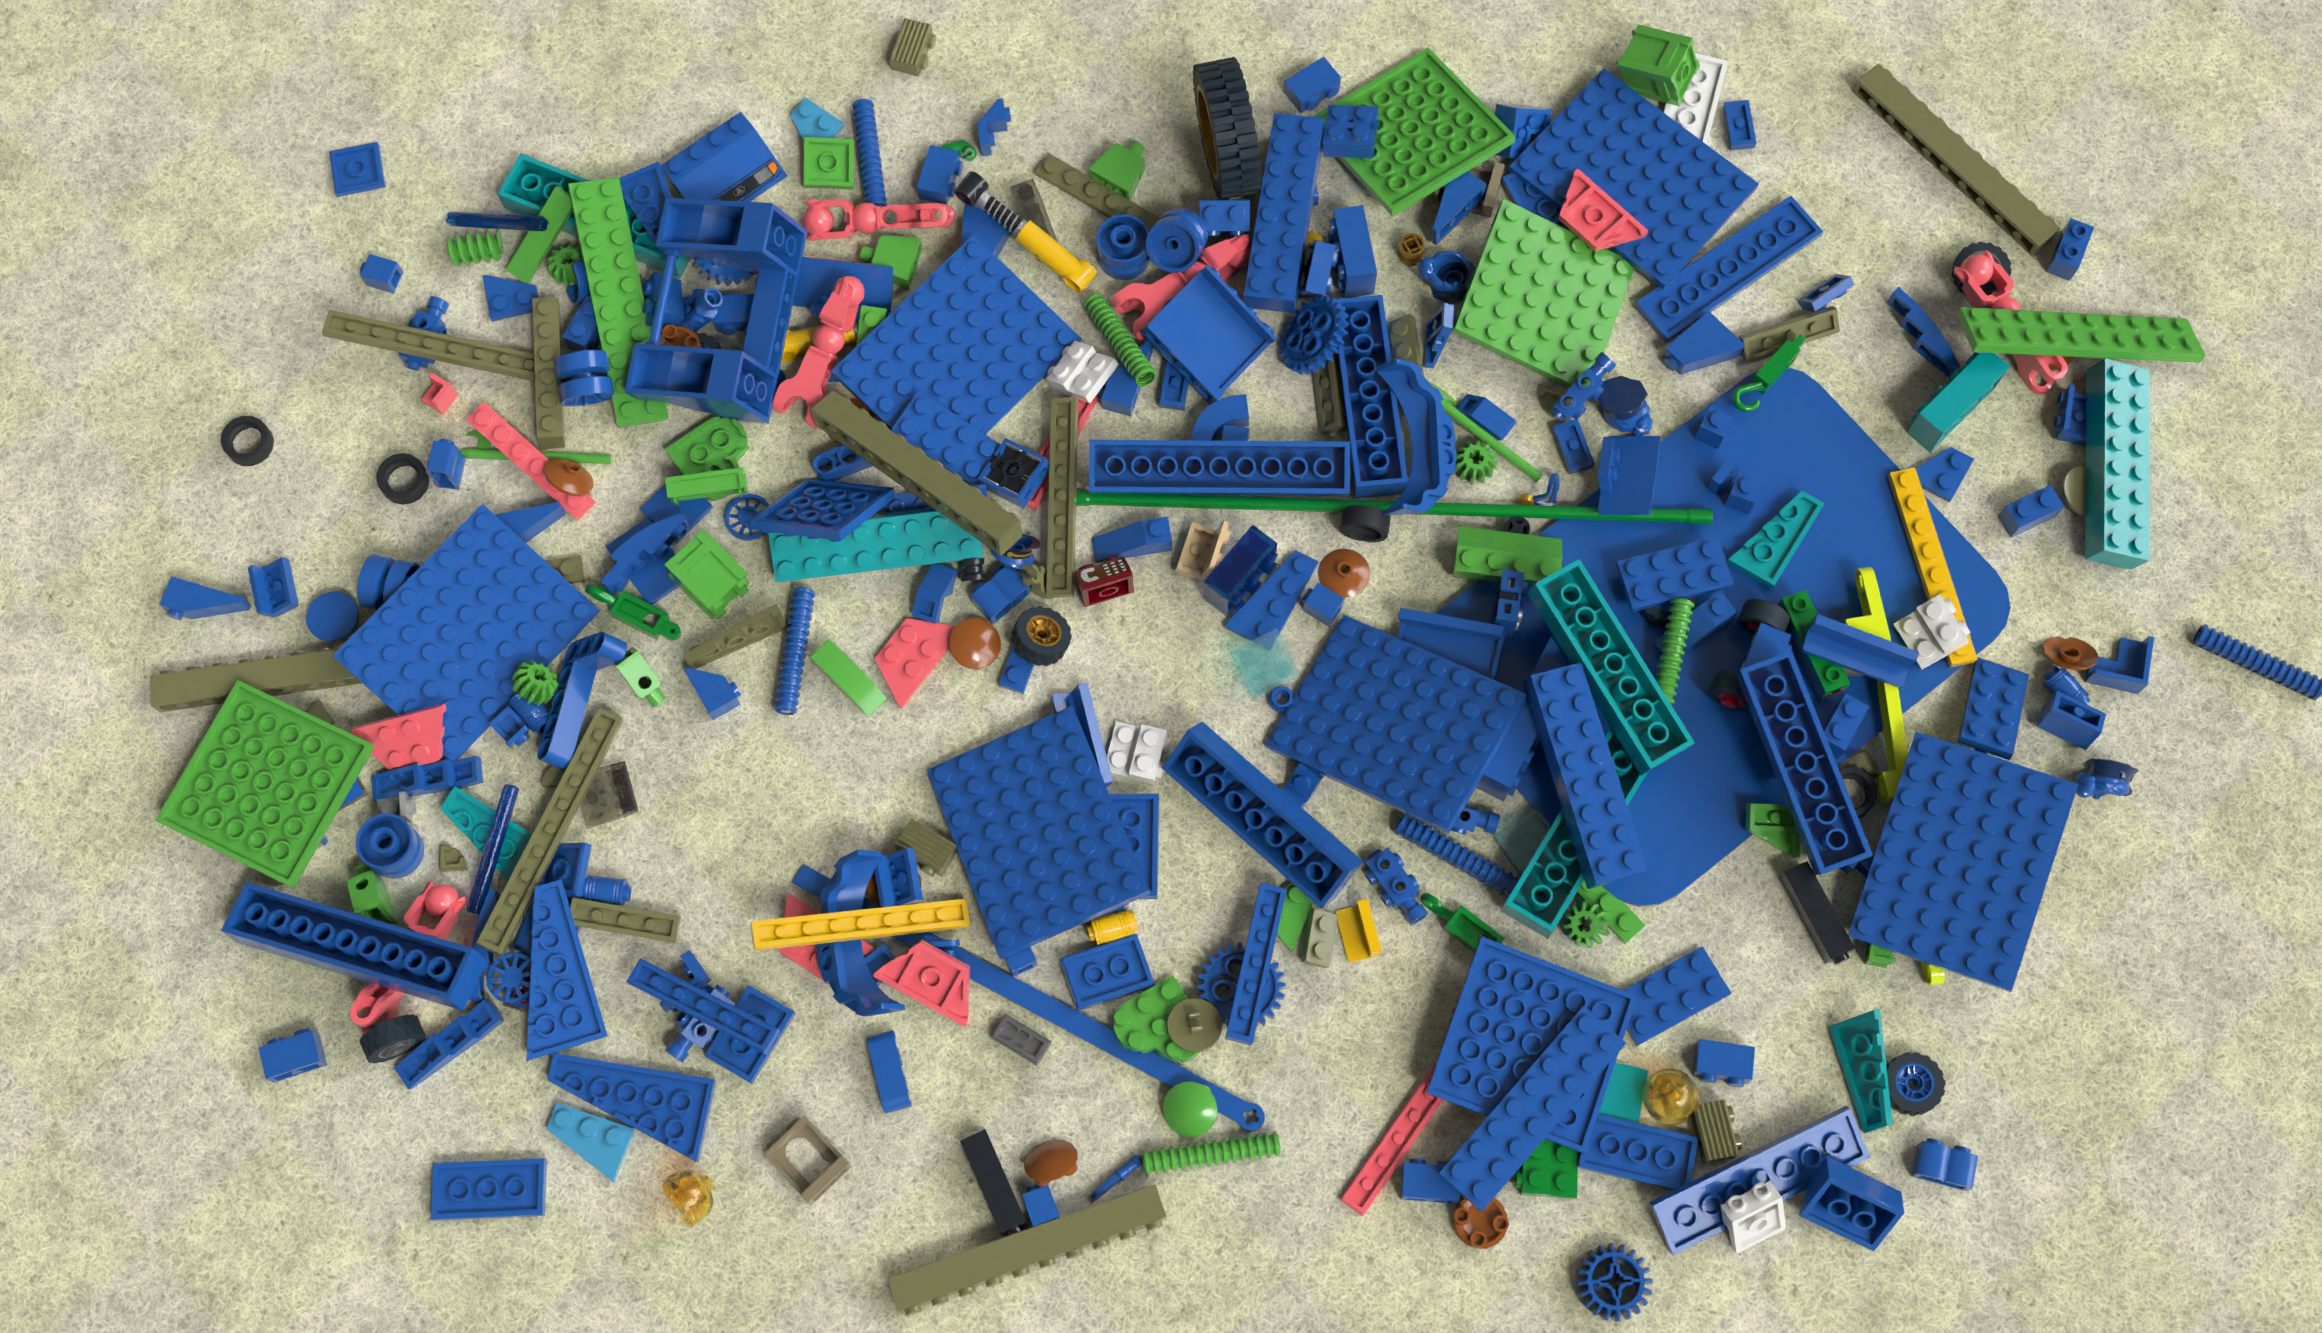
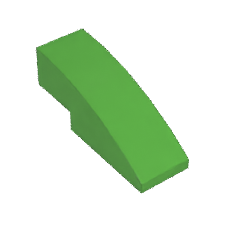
M828 639L810 656L812 663L868 717L887 700L886 696L831 640Z

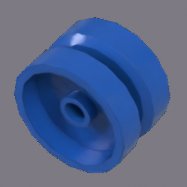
M1184 208L1170 209L1162 213L1147 234L1145 243L1147 254L1151 261L1161 270L1171 273L1183 272L1193 266L1206 247L1208 239L1207 229L1202 219L1193 211Z

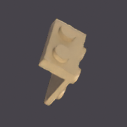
M1223 520L1216 531L1191 522L1175 572L1203 582L1208 575L1213 576L1215 569L1219 568L1223 558V553H1220L1222 547L1226 545L1231 530L1227 529L1229 521Z

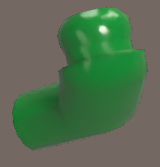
M964 140L941 145L942 148L959 151V157L967 161H972L977 156L976 148Z

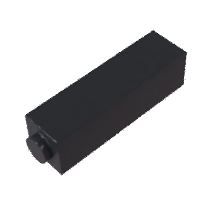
M1803 862L1784 871L1779 876V879L1824 963L1827 964L1833 961L1837 965L1850 958L1848 954L1855 947L1809 862Z
M986 1129L960 1140L1002 1236L1006 1234L1009 1236L1024 1231L1023 1226L1027 1225V1222Z

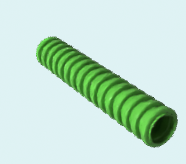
M1100 293L1090 295L1084 302V308L1098 329L1104 335L1109 345H1111L1116 355H1118V358L1136 384L1141 387L1151 384L1156 378L1155 369L1121 323V320L1118 319V316L1104 296Z
M1674 598L1670 601L1672 607L1669 608L1671 615L1667 616L1669 623L1665 627L1668 630L1664 632L1666 639L1662 641L1664 647L1661 648V652L1663 654L1659 656L1661 663L1658 664L1659 671L1656 672L1658 677L1656 682L1671 705L1675 704L1673 697L1677 695V692H1675V688H1678L1676 681L1680 680L1678 672L1682 670L1679 667L1680 664H1683L1681 656L1685 655L1683 648H1686V643L1684 641L1688 639L1686 632L1690 630L1687 627L1691 623L1689 616L1693 615L1691 608H1694L1695 605L1692 601L1681 598Z
M1273 1131L1272 1135H1268L1266 1132L1264 1136L1255 1134V1137L1247 1135L1244 1139H1242V1136H1238L1237 1140L1231 1137L1229 1141H1225V1139H1221V1142L1212 1140V1143L1209 1144L1207 1141H1204L1202 1145L1196 1142L1195 1146H1191L1189 1143L1186 1144V1147L1178 1145V1148L1174 1149L1173 1146H1169L1167 1150L1164 1147H1161L1160 1151H1156L1155 1148L1152 1149V1152L1143 1150L1142 1157L1144 1172L1146 1175H1150V1172L1155 1171V1174H1159L1160 1170L1166 1173L1168 1172L1167 1169L1176 1171V1168H1181V1170H1185V1167L1188 1166L1190 1169H1193L1195 1165L1201 1168L1202 1164H1206L1208 1167L1211 1166V1163L1219 1165V1162L1224 1161V1164H1228L1230 1160L1236 1163L1237 1159H1241L1243 1162L1245 1158L1254 1160V1157H1258V1159H1262V1156L1267 1155V1158H1271L1272 1154L1278 1157L1280 1156L1281 1148L1279 1135L1276 1131Z

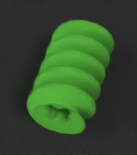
M496 229L495 237H492L490 231L486 230L485 238H482L478 231L476 232L475 239H472L470 233H466L464 241L460 234H456L455 242H452L450 236H448V251L453 264L460 266L463 261L465 265H470L472 260L474 263L480 264L482 258L488 263L492 257L495 261H500L504 253L500 230Z

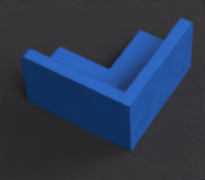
M1496 104L1495 116L1515 135V143L1495 155L1518 158L1529 146L1531 134H1541L1550 124L1552 110L1534 106Z
M2148 636L2142 642L2121 637L2118 640L2115 661L2098 657L2097 663L2092 668L2087 669L2085 682L2134 694L2140 693L2148 685L2154 637Z

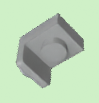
M405 791L399 792L397 797L377 799L378 815L384 813L395 814L403 818L407 823L413 822L412 814H416L415 800Z

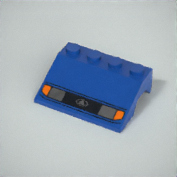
M739 112L661 165L667 182L672 184L683 199L751 202L787 177L779 162L742 112Z

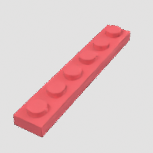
M485 402L466 420L553 499L560 502L562 507L577 520H580L596 503L588 494L572 496L554 488L544 475V466L549 459Z

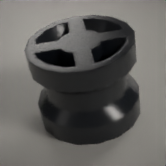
M1514 516L1506 521L1503 532L1529 535L1530 524L1525 518Z
M984 558L959 561V566L963 572L960 576L961 582L986 579V573L983 571Z

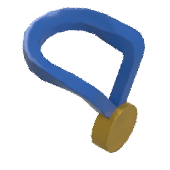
M1558 473L1550 475L1545 494L1536 496L1520 494L1518 496V503L1521 505L1555 506L1560 485ZM1553 487V494L1550 503L1541 501L1547 499L1550 496Z

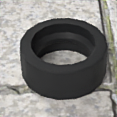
M241 416L233 419L225 426L221 433L220 442L223 451L234 463L241 466L260 464L269 457L273 450L274 438L272 432L260 419L253 416ZM254 428L261 433V442L253 451L241 454L234 450L233 441L241 431Z
M405 453L394 454L385 459L379 466L376 474L377 485L385 497L393 503L401 505L411 504L421 499L427 492L430 483L429 476L421 461L413 455ZM403 466H411L418 475L414 485L405 491L396 492L392 490L388 480L393 471Z
M1347 506L1342 511L1340 532L1353 540L1381 542L1388 538L1391 517L1390 515L1383 516V510L1373 506Z
M1857 767L1839 769L1843 780H1856L1865 790L1866 798L1864 803L1860 807L1855 808L1858 818H1861L1875 805L1877 786L1873 778L1864 770Z

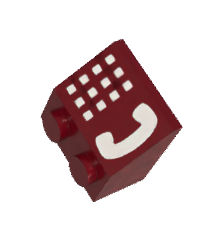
M1110 557L1101 564L1094 566L1093 564H1087L1080 567L1078 571H1074L1084 607L1134 592L1133 574L1125 557Z

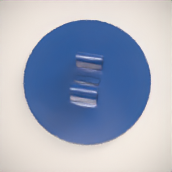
M336 591L318 596L310 604L306 614V623L310 632L316 638L326 642H335L346 638L354 631L359 620V609L355 601L347 594Z

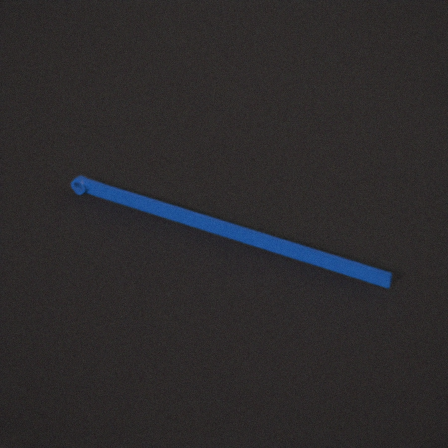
M803 864L792 883L820 898L822 889L829 885L831 879ZM864 897L862 910L879 908L873 901ZM931 932L891 936L909 947L924 940V935L940 938ZM957 946L936 947L940 950H954L955 958L970 966V980L1172 1088L1179 1083L1189 1081L1208 1086L1216 1100L1217 1112L1238 1123L1244 1131H1256L1263 1126L1265 1115L1259 1105L1240 1099L1170 1060L1163 1059L1153 1051L1142 1054L1128 1048L1127 1050L1124 1049L1117 1042L1112 1029ZM1255 1111L1256 1117L1259 1119L1258 1122L1252 1121L1250 1125L1246 1124V1117L1243 1116L1245 1112Z

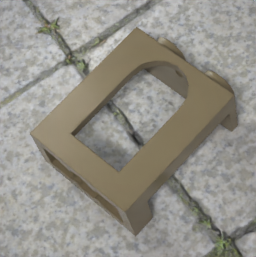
M1495 162L1493 169L1475 166L1469 170L1471 174L1481 181L1489 183L1484 204H1478L1470 213L1491 218L1505 164ZM1443 186L1430 194L1434 195L1433 204H1441L1444 194Z
M804 1115L801 1119L797 1117L791 1121L786 1127L788 1131L781 1138L775 1137L765 1147L767 1151L763 1155L800 1193L805 1201L812 1206L852 1166ZM801 1137L810 1141L831 1164L812 1184L802 1176L786 1157V1147L794 1138Z

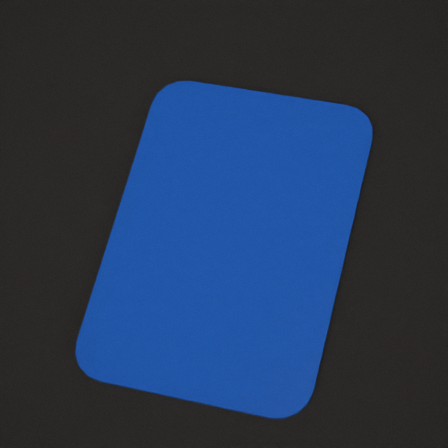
M1788 368L1764 395L1759 391L1741 394L1740 400L1745 405L1753 404L1756 399L1760 400L1759 407L1754 411L1742 412L1733 405L1732 394L1739 386L1751 383L1758 371L1746 376L1712 402L1711 406L1734 416L1718 449L1695 439L1710 405L1661 441L1652 509H1712V525L1683 522L1559 519L1538 535L1562 539L1561 569L1578 559L1581 560L1656 680L1658 679L1656 672L1659 671L1657 666L1661 663V660H1659L1661 654L1653 645V642L1668 629L1656 627L1652 623L1649 624L1644 617L1642 618L1640 611L1631 612L1616 567L1617 561L1718 536L1727 562L1734 553L1738 552L1749 539L1753 538L1765 524L1771 521L1801 491L1825 503L1773 589L1727 563L1734 583L1733 587L1695 598L1696 604L1692 611L1719 592H1722L1736 609L1737 613L1731 623L1686 652L1684 656H1681L1683 664H1680L1679 667L1682 670L1678 672L1680 680L1676 681L1678 684V688H1675L1677 695L1673 697L1675 704L1672 707L1695 743L1678 755L1648 771L1627 806L1648 871L1637 877L1602 886L1617 899L1637 907L1654 906L1676 897L1750 838L1753 834L1745 830L1746 803L1787 805L1777 778H1771L1770 761L1750 711H1736L1722 706L1708 694L1716 672L1720 670L1736 672L1739 670L1750 640L1753 635L1743 630L1738 624V617L1744 603L1749 599H1761L1778 605L1781 598L1806 590L1817 614L1843 623L1845 619L1863 616L1855 582V571L1858 568L1872 567L1875 572L1891 642L1907 647L1894 627V623L1917 611L1916 608L1928 601L1888 479L1890 472L1900 471V469L1818 382L1799 370ZM1728 460L1735 465L1731 473L1734 478L1726 489L1721 487L1714 494L1707 487L1712 477ZM1738 472L1763 480L1749 515L1724 505ZM1600 488L1577 506L1598 507L1601 493ZM1925 496L1977 655L1997 638L2007 624L2011 608L2008 590L1996 570ZM1477 581L1435 614L1492 624L1498 583ZM1527 592L1522 605L1524 607L1523 621L1520 623L1519 631H1514L1512 639L1505 638L1496 681L1521 692L1524 690L1523 682L1532 674L1552 635L1551 630ZM1792 646L1791 651L1823 729L1845 693L1870 706L1845 752L1839 759L1834 757L1837 766H1839L1883 731L1876 679L1865 675H1847L1850 685L1843 694L1819 702ZM1944 657L1921 670L1917 662L1910 666L1904 685L1898 688L1902 715L1964 665L1949 668L1947 659ZM1595 703L1602 729L1606 736L1611 727ZM1540 742L1536 751L1531 749L1534 751V754L1525 773L1519 771L1523 776L1517 790L1551 828L1562 807L1542 743Z

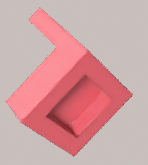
M431 372L428 377L433 384L421 401L443 415L457 398L458 394L450 383Z

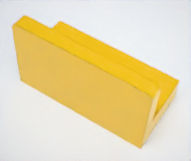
M1368 899L1357 901L1354 907L1337 910L1335 914L1338 915L1337 922L1348 962L1352 963L1380 956L1382 950Z

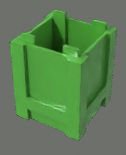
M1638 24L1636 30H1632L1633 37L1619 61L1616 60L1617 68L1622 73L1621 81L1642 97L1680 106L1687 88L1700 68L1699 61L1696 59L1692 37Z
M704 529L664 564L669 570L668 577L711 619L715 616L720 619L727 612L724 608L737 595L742 598L749 591L746 588L749 585V582L746 580L747 572Z

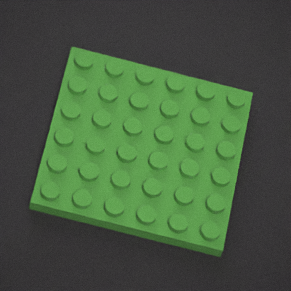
M1429 47L1332 104L1378 106L1379 123L1377 135H1375L1374 157L1338 158L1392 217L1515 143V135ZM1328 107L1312 116L1324 119V130Z
M1503 199L1493 219L1452 332L1570 388L1596 362L1594 359L1598 354L1605 352L1634 267L1619 255L1607 249L1594 252L1573 232ZM1584 380L1581 385L1587 387L1591 382Z
M237 680L155 821L294 889L375 746Z

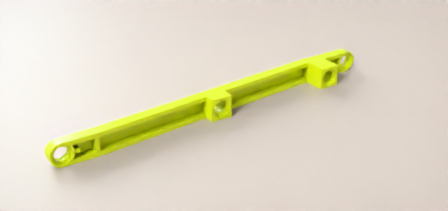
M1872 567L1858 568L1855 571V582L1863 616L1845 619L1843 624L1891 641L1875 572ZM1876 680L1889 771L1882 772L1876 778L1881 802L1885 804L1891 803L1908 750L1899 690L1895 686ZM1921 962L1925 982L1928 986L1944 983L1945 972L1943 969Z

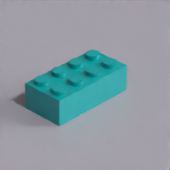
M1974 352L1965 362L1966 365L1962 369L1958 368L1950 376V381L1945 386L1942 384L1933 393L1932 399L1929 402L1925 401L1916 410V414L1909 421L1911 427L1907 434L1931 453L1997 387L2011 367L1995 353L1981 352L1979 354Z

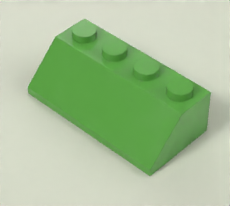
M1458 526L1452 573L1454 578L1499 583L1502 571L1505 569L1524 572L1523 581L1528 582L1527 587H1532L1535 583L1555 573L1562 567V539Z

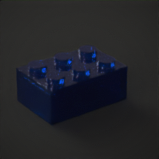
M1252 525L1203 582V599L1226 617L1232 612L1236 614L1244 605L1245 601L1243 599L1248 593L1254 594L1261 584L1259 580L1264 574L1270 575L1277 565L1275 561L1278 556L1277 542Z

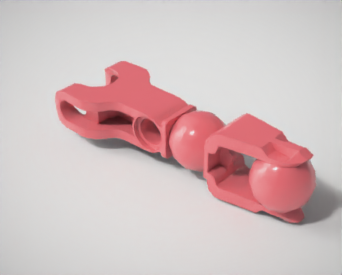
M809 199L804 202L808 208L803 214L802 221L805 229L810 233L806 239L816 241L821 239L851 238L855 235L856 231L863 234H871L878 229L949 227L954 223L956 214L952 206L939 203L884 207L876 206L869 202L854 206L850 200L820 201ZM827 207H844L846 212L844 220L847 223L845 231L829 232L833 226L834 218L832 212ZM890 210H893L897 216L893 224H889L886 220V215ZM940 210L942 215L941 219L938 221L936 218V213Z
M1247 234L1240 235L1209 246L1203 250L1200 262L1196 261L1191 268L1183 272L1171 273L1153 284L1132 283L1113 296L1111 305L1121 314L1132 310H1138L1143 313L1133 324V334L1137 339L1145 340L1146 338L1140 330L1205 266L1208 265L1210 268L1216 269L1224 283L1237 274L1241 268L1247 266L1252 244L1249 241L1250 237Z
M1987 250L1984 251L1983 255L1975 254L1968 256L1963 261L1961 267H1954V274L1963 283L1962 289L1973 308L2022 310L2020 303L2015 298L2009 297L2011 289L2014 287L2013 280L2000 264L1995 263L1991 253ZM1992 279L1998 292H1993L1988 296L1980 288V285H1984ZM2012 354L2017 362L2019 376L2035 394L2046 393L2052 387L2053 382L2064 377L2068 370L2067 363L2062 356ZM2048 364L2056 365L2058 373L2051 372ZM2039 374L2044 379V386H2039L2035 383L2036 375Z
M841 277L833 285V292L819 316L820 322L824 324L820 325L813 334L814 346H809L797 375L783 381L779 385L772 403L773 410L782 414L786 413L796 400L803 398L808 405L806 423L814 429L819 427L814 423L811 408L828 395L826 386L838 357L834 354L839 352L844 346V332L848 333V331L852 330L859 304L864 299L865 291L863 284L856 277Z
M433 880L429 881L422 895L417 896L404 915V921L407 924L408 930L447 940L458 920V913L466 905L467 898L466 896L459 898L456 889L450 885H434ZM426 909L431 915L442 918L433 930L428 929L425 925H418ZM371 983L358 995L351 1007L350 1017L366 1033L370 1030V1026H373L379 1018H381V1023L395 1018L405 993ZM366 1007L363 1017L359 1018L360 1010Z

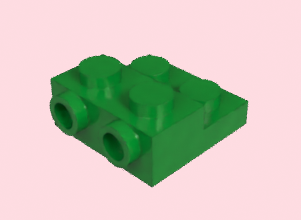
M1544 1139L1522 1164L1521 1171H1516L1515 1187L1520 1188V1195L1577 1199L1578 1152Z

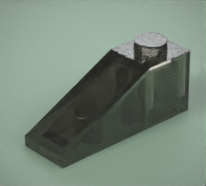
M1034 179L1011 186V199L1019 214V218L1021 220L1025 219L1027 222L1031 220L1057 241Z

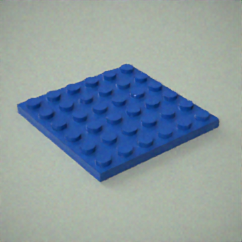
M1480 937L1425 1094L1487 1117L1582 1006L1587 1007L1620 1038L1624 1039L1638 996L1490 939ZM1618 1054L1546 1136L1545 1140L1585 1154Z

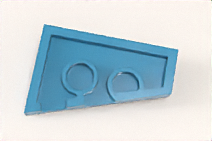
M556 1103L546 1128L612 1182L616 1180L635 1131L633 1128Z

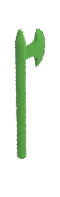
M1429 382L1432 387L1438 388L1444 399L1441 401V404L1447 415L1451 416L1452 419L1485 444L1489 443L1490 448L1535 482L1539 481L1543 476L1541 472L1452 405L1458 406V403L1439 386Z
M476 429L469 431L465 436H475L478 438L477 449L459 450L461 455L469 459L510 460L500 450L491 449L492 443ZM540 451L549 460L565 458L576 463L611 464L612 458L611 454Z

